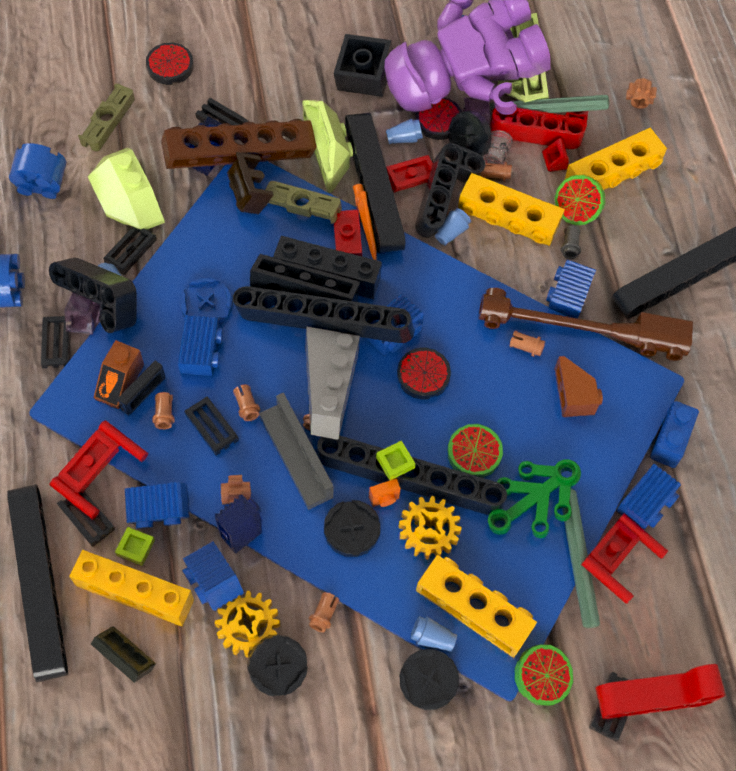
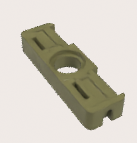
M114 84L115 89L105 102H101L91 116V122L82 135H78L82 146L87 147L90 145L91 150L99 151L134 102L135 97L132 89L120 84ZM105 114L113 115L111 120L104 121L101 119Z
M270 181L265 189L273 191L274 194L268 203L285 207L287 212L309 218L311 215L329 219L331 224H333L338 218L337 213H340L342 210L341 200L329 195L276 181ZM305 198L309 200L303 206L296 205L299 199Z

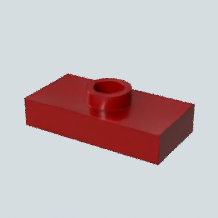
M429 155L386 167L394 193L428 182L433 165Z
M345 210L337 213L338 218L334 223L336 250L362 257L358 210Z

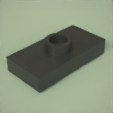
M114 626L95 636L91 642V645L134 683L150 673L156 665L151 658Z

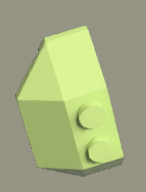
M537 13L531 14V20L510 28L514 38L519 37V33L532 25L537 24L539 26ZM546 72L532 78L498 81V85L505 82L512 83V91L510 94L507 93V95L525 103L532 100L549 98Z
M303 100L304 121L311 120L317 146L314 153L328 193H331L350 167V157H353L352 145L350 142H346V128L344 123L339 122L336 112L323 101Z
M125 148L104 156L89 174L88 179L106 216L140 230L143 228L147 230L165 223L152 187L133 150Z

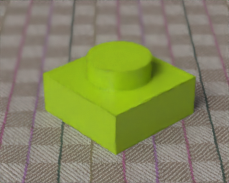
M402 440L376 453V458L389 480L415 468L416 464Z
M127 527L115 554L120 558L143 566L155 539L153 536Z

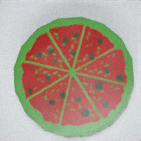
M574 175L565 179L557 188L555 194V206L565 209L562 218L573 225H586L596 220L606 203L605 192L601 184L587 175Z
M468 424L452 434L447 447L448 460L455 470L483 478L491 475L499 466L503 456L502 442L498 435L489 427L480 424Z
M540 644L526 649L515 666V682L519 692L535 705L551 706L563 701L569 694L573 684V669L567 656L560 649L552 645Z

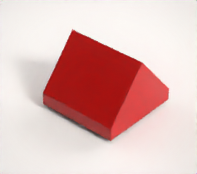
M559 138L542 151L549 172L566 170L569 166V158L563 140Z

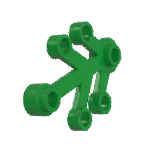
M561 460L555 466L537 465L530 461L520 463L518 472L523 480H530L534 476L549 477L550 479L543 484L512 481L507 477L498 479V483L510 486L506 490L507 496L512 493L528 495L506 511L502 509L493 510L488 516L490 530L498 535L507 533L511 528V522L537 503L536 518L532 523V533L537 538L546 537L549 533L547 516L550 493L559 486V503L554 507V515L559 521L569 520L572 513L571 506L569 505L571 486L576 485L581 478V469L572 460ZM528 467L532 471L525 474L522 472V469ZM565 471H569L572 475L568 478H565L561 474ZM560 508H565L568 510V513L560 515L557 511ZM497 521H504L505 525L498 528L495 526ZM543 525L546 529L543 532H538L535 530V527Z

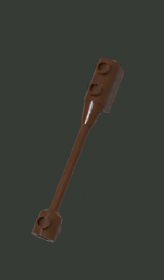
M501 288L487 289L485 294L482 295L478 319L484 320L485 327L490 329L499 328L500 323L505 324L511 317L608 334L610 337L633 345V347L641 348L640 353L643 356L650 357L656 355L657 351L666 353V358L670 361H679L683 356H687L692 345L693 321L641 312L635 323L606 324L513 307L510 298H506V292Z

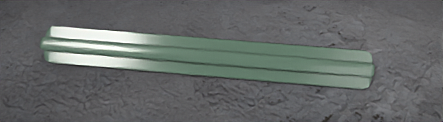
M608 95L537 99L526 103L521 100L513 101L517 108L548 113L607 110L610 104ZM494 102L490 103L489 106L490 116H492L495 108Z
M571 488L569 505L571 506L572 513L570 519L564 521L582 625L585 628H595L600 625L591 573L581 565L588 554L577 494ZM562 508L563 515L568 513V510Z

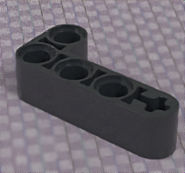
M453 143L444 145L433 161L415 223L416 232L420 236L430 238L443 225L456 180L466 183L471 173L479 176L484 170L485 160L480 154Z
M76 257L50 264L49 276L55 285L100 304V323L107 333L130 328L136 324L137 292L134 283L130 279Z

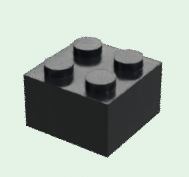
M345 34L333 73L337 90L383 97L387 85L384 69L385 59L393 50L392 40Z

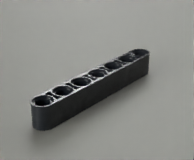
M371 113L345 115L348 142L352 145L353 161L359 184L363 185V189L366 192L377 252L405 250L404 230Z
M736 227L624 285L612 295V300L625 317L630 319L735 263Z
M248 286L238 288L233 294V302L243 319L303 329L312 327L395 343H406L413 338L415 333L409 312L402 308ZM379 320L377 323L370 324L372 321ZM400 324H405L401 328H396Z
M340 435L338 440L320 437L318 440L317 452L322 465L379 483L390 481L384 470L377 467L379 461L376 458V453L384 448ZM327 447H333L337 451L327 454L323 450ZM360 455L364 459L360 462H354L350 457ZM414 457L412 459L416 465L410 471L415 472L418 476L408 478L402 474L396 477L402 490L429 498L434 496L435 500L439 501L444 499L446 500L445 503L489 515L493 510L502 509L507 498L506 489L498 482ZM440 479L444 482V485L435 486L431 480ZM467 487L472 493L468 495L462 494L458 488ZM494 495L498 498L499 502L491 503L486 499V496Z
M37 484L8 490L7 498L31 664L35 681L38 683L68 675L64 638L39 487Z

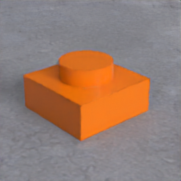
M397 478L369 488V499L372 507L378 505L386 507L395 503L396 499H399L401 488Z

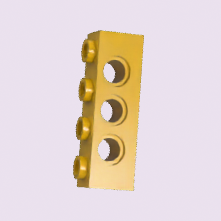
M650 127L569 164L565 179L574 175H587L597 180L603 190L609 187L614 188L628 178H636L643 171L660 166L667 148Z
M471 173L458 203V208L469 216L483 219L491 225H498L514 234L523 235L537 243L548 246L552 243L565 210Z
M85 550L81 551L69 575L75 586L181 627H183L194 602L192 592L189 589Z
M437 555L418 581L416 591L515 658L537 623L533 620V615L522 607L516 608L508 603L507 597L499 591H490L483 586V582L473 574L467 575L459 570V566L450 558L444 557L443 559ZM454 582L459 586L460 590L458 592H450L446 589L445 584ZM474 598L480 599L484 603V608H473L470 600ZM495 616H505L509 621V625L505 627L498 625L495 621Z

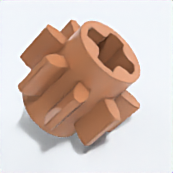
M637 79L634 83H629L626 99L631 100V105L635 108H646L649 104L653 105L657 87H652V82L648 79Z
M242 475L228 476V483H221L222 505L229 504L230 511H244V503H251L250 481L243 482Z

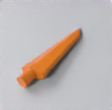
M356 184L353 186L355 204L372 259L376 260L377 249L366 192L362 184Z

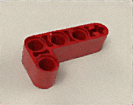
M494 108L490 121V131L493 136L546 146L562 138L565 149H577L581 146L587 128L588 111L565 112V115L517 108L513 114L505 115Z
M718 664L698 666L681 674L611 682L595 687L602 719L699 707L711 704L726 696Z

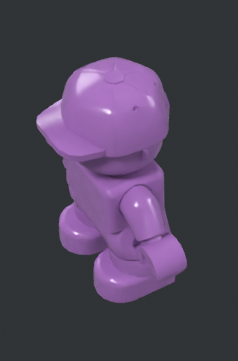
M449 0V3L446 4L437 20V36L440 50L429 40H422L408 47L407 43L403 42L392 50L385 59L384 69L387 84L399 105L409 112L431 109V103L437 104L449 94L451 90L450 77H453L458 89L465 91L469 97L487 102L492 99L498 112L505 115L513 114L517 109L516 104L513 101L503 102L500 100L502 95L511 93L512 83L505 82L495 87L496 84L491 81L532 78L551 69L549 49L543 33L537 24L522 30L517 38H514L510 30L513 26H518L531 20L528 1L489 0L488 3L485 2L478 5L468 16L462 17L463 10L470 7L474 1Z

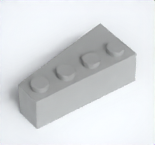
M312 327L306 328L305 351L311 435L339 439L358 358L360 336Z

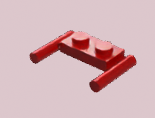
M104 420L99 425V429L94 432L60 471L59 475L51 480L49 485L87 516L94 519L100 510L79 493H83L117 454L119 446L123 447L141 462L147 458L148 452Z
M624 513L581 565L627 604L634 595L611 576L638 541L642 542L660 559L667 554L668 550Z

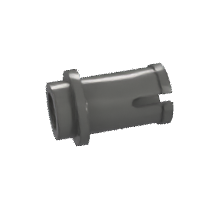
M570 225L564 229V244L561 246V252L565 258L575 259L581 253L579 245L581 229L578 226Z

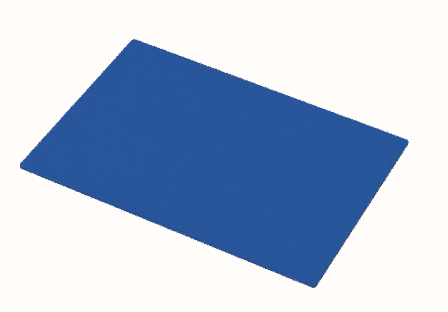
M268 161L259 162L254 169L262 171L265 175L261 183L253 182L255 189L265 190L270 181H276L336 197ZM233 164L225 165L132 281L137 292L136 324L130 328L107 333L101 323H99L30 409L29 414L31 418L79 447H82L94 432L99 429V425L106 420L148 452L147 458L141 462L123 447L119 446V451L108 463L109 465L145 486L176 482L187 484L189 512L319 590L335 595L334 598L338 597L341 603L420 650L435 649L445 653L454 661L459 673L506 701L514 700L519 691L515 682V666L517 661L520 660V657L523 655L522 653L526 649L535 645H544L575 587L564 521L557 520L554 515V507L559 503L560 486L550 493L547 516L549 533L544 538H537L532 533V523L536 518L537 503L512 521L510 530L501 535L495 534L490 530L488 525L489 515L445 503L444 506L445 508L454 506L455 509L452 516H460L457 526L462 527L460 535H456L459 538L457 545L450 544L452 547L451 552L448 554L442 550L441 557L453 560L459 566L458 569L465 574L477 576L483 582V586L490 591L496 590L505 595L508 603L514 607H522L533 615V620L537 622L515 658L416 591L418 581L436 556L434 553H431L428 560L425 559L424 552H420L417 557L414 556L415 548H405L407 539H400V532L403 530L398 527L399 521L404 520L401 517L402 511H409L410 502L418 505L419 497H423L425 502L430 501L429 497L400 489L399 499H396L395 503L386 507H381L380 505L372 507L369 499V488L381 483L322 465L334 486L333 499L308 510L260 416L252 421H245L238 413L240 408L233 393L236 387H239L240 392L243 393L241 385H249L255 404H258L260 407L259 413L276 406V396L284 393L318 456L317 445L321 436L311 435L310 431L303 426V417L309 413L305 351L306 329L243 319L233 302L232 312L229 317L219 325V328H223L222 344H217V352H220V363L218 368H214L213 376L180 374L178 367L185 317L180 307V297L183 290L185 291L192 281L200 278H215L230 289L233 297L234 292L238 288L250 287V270L259 254L273 257L281 236L336 250L334 223L331 224L329 219L311 215L310 218L287 212L285 207L270 203L264 207L260 214L241 212L236 206L237 201L234 192L229 186L230 180L227 172ZM305 198L299 199L296 205L303 206L309 200ZM341 200V211L358 210L357 207ZM359 216L362 257L372 259ZM404 232L405 250L377 252L376 260L382 262L381 278L374 300L358 296V302L387 306L398 296L404 294L405 297H408L409 301H412L423 312V328L410 341L403 343L400 349L394 353L390 351L386 356H383L366 338L360 337L357 363L340 436L384 449L402 440L411 457L454 469L448 460L447 447L452 434L465 425L480 424L493 430L500 438L503 446V456L499 466L491 475L483 477L497 482L502 477H507L512 481L543 484L550 478L534 476L530 480H523L518 472L520 463L530 461L537 465L555 466L561 460H572L581 469L579 482L571 486V488L577 494L587 554L589 555L598 544L663 423L668 409L677 397L684 383V378L600 333L512 317L505 324L500 323V327L497 329L485 327L484 320H479L478 315L482 295L489 288L503 289L506 292V298H510L513 307L561 316L565 315ZM516 330L519 333L534 338L540 336L541 340L545 341L541 356L535 355V357H532V353L510 347L514 331ZM115 340L140 350L144 366L138 377L155 360L163 366L165 380L129 416L121 410V406L119 409H116L94 399L102 362ZM423 347L435 349L444 355L451 369L449 385L445 391L439 396L436 395L425 400L413 398L405 393L397 378L399 361L405 353L415 348ZM559 356H565L596 379L597 389H601L603 401L595 415L562 417L554 369ZM161 392L173 395L172 415L175 418V422L171 428L165 430L156 428L152 421V417L155 415V395ZM207 396L239 438L238 442L235 444L234 442L231 443L229 448L226 450L222 449L221 453L217 456L184 412ZM206 406L202 407L225 439L229 437ZM194 412L193 414L216 444L220 443L199 414ZM327 447L323 451L327 454H332L337 450L333 447ZM360 455L350 457L354 462H360L364 459ZM379 463L377 467L383 470L382 466ZM528 467L522 469V472L525 474L532 471ZM408 471L404 473V475L408 478H415L418 476L413 471ZM565 471L561 475L568 478L572 474L569 471ZM242 475L243 482L250 481L251 503H244V511H230L229 504L222 505L221 483H228V476ZM440 479L431 480L435 486L444 485V482ZM502 484L506 490L509 489L510 486L508 484ZM467 487L458 488L462 494L468 495L472 493ZM512 493L507 496L502 510H508L528 494ZM494 495L486 496V499L491 503L499 502L498 498ZM359 500L370 505L377 513L380 522V537L375 547L367 554L358 557H345L336 553L327 544L324 536V520L329 510L337 503ZM560 508L557 512L563 515L562 508ZM414 519L411 522L412 533L417 528ZM501 520L495 523V526L498 528L505 525V522ZM445 523L442 529L445 531V535L447 536L449 533L448 524ZM425 525L426 530L429 528L435 530L434 526L428 527L427 525ZM543 525L535 527V530L538 532H543L546 529ZM454 582L445 584L446 589L450 592H458L460 590L459 586ZM474 598L470 600L473 608H484V603L480 599ZM419 616L423 618L428 616L457 635L456 643L451 652L417 645L416 641L410 638L414 624ZM495 616V621L498 625L503 627L509 625V621L505 616Z

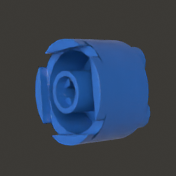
M22 144L21 149L16 148L9 179L17 187V192L22 195L30 196L32 193H38L45 198L55 199L60 191L67 164L65 157L59 152L57 156L50 153L51 148L44 145Z
M0 254V308L23 306V295L20 288H25V276L23 272L19 273V254Z

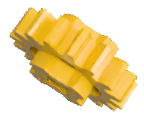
M431 496L429 502H425L423 497H419L418 505L410 502L409 511H402L401 517L404 520L399 521L398 528L403 531L400 532L399 537L403 540L407 539L405 543L406 549L415 548L414 556L417 557L420 552H424L425 559L427 560L431 553L441 557L442 550L449 554L452 549L450 544L457 545L459 538L456 535H460L462 527L457 526L460 516H452L455 509L454 506L444 507L446 500L442 499L438 504L435 503L434 496ZM414 519L417 528L412 533L411 522ZM445 523H447L449 527V533L447 536L445 535V531L442 529ZM425 525H427L428 527L434 526L435 530H433L432 528L426 530Z
M247 591L244 598H241L239 595L235 598L234 602L228 601L226 610L218 609L217 611L218 615L222 618L215 620L216 627L222 628L217 632L218 639L226 638L223 642V647L227 649L232 645L234 655H237L240 650H244L245 657H249L250 650L259 641L271 635H278L273 630V628L280 627V620L273 619L278 616V610H270L272 600L268 599L262 602L263 597L260 592L255 598H252L250 591ZM247 606H254L259 608V610L255 611ZM237 610L235 619L229 621L231 615ZM243 614L252 623V634L244 625ZM267 624L264 634L259 638L260 629ZM242 637L247 639L248 642H241L235 638Z

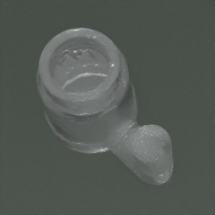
M495 130L491 133V146L483 158L485 163L502 164L507 158L513 144V139L508 133Z

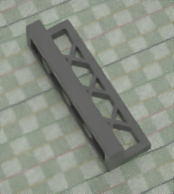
M281 393L276 396L277 405L260 412L259 416L309 510L333 499L334 486L285 394Z

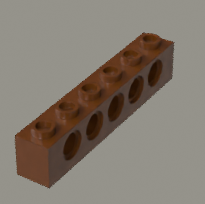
M293 119L289 122L271 120L260 124L245 122L241 125L224 123L215 127L197 125L193 128L185 129L171 127L164 130L161 139L166 169L233 164L238 158L236 152L258 155L261 158L260 162L311 158L317 148L311 120L302 121L301 119ZM283 136L288 137L291 141L285 140ZM259 138L265 139L267 143L260 141ZM235 140H240L243 142V145L238 144ZM210 141L218 143L219 146L212 145ZM185 143H190L194 145L195 148H189L185 145Z

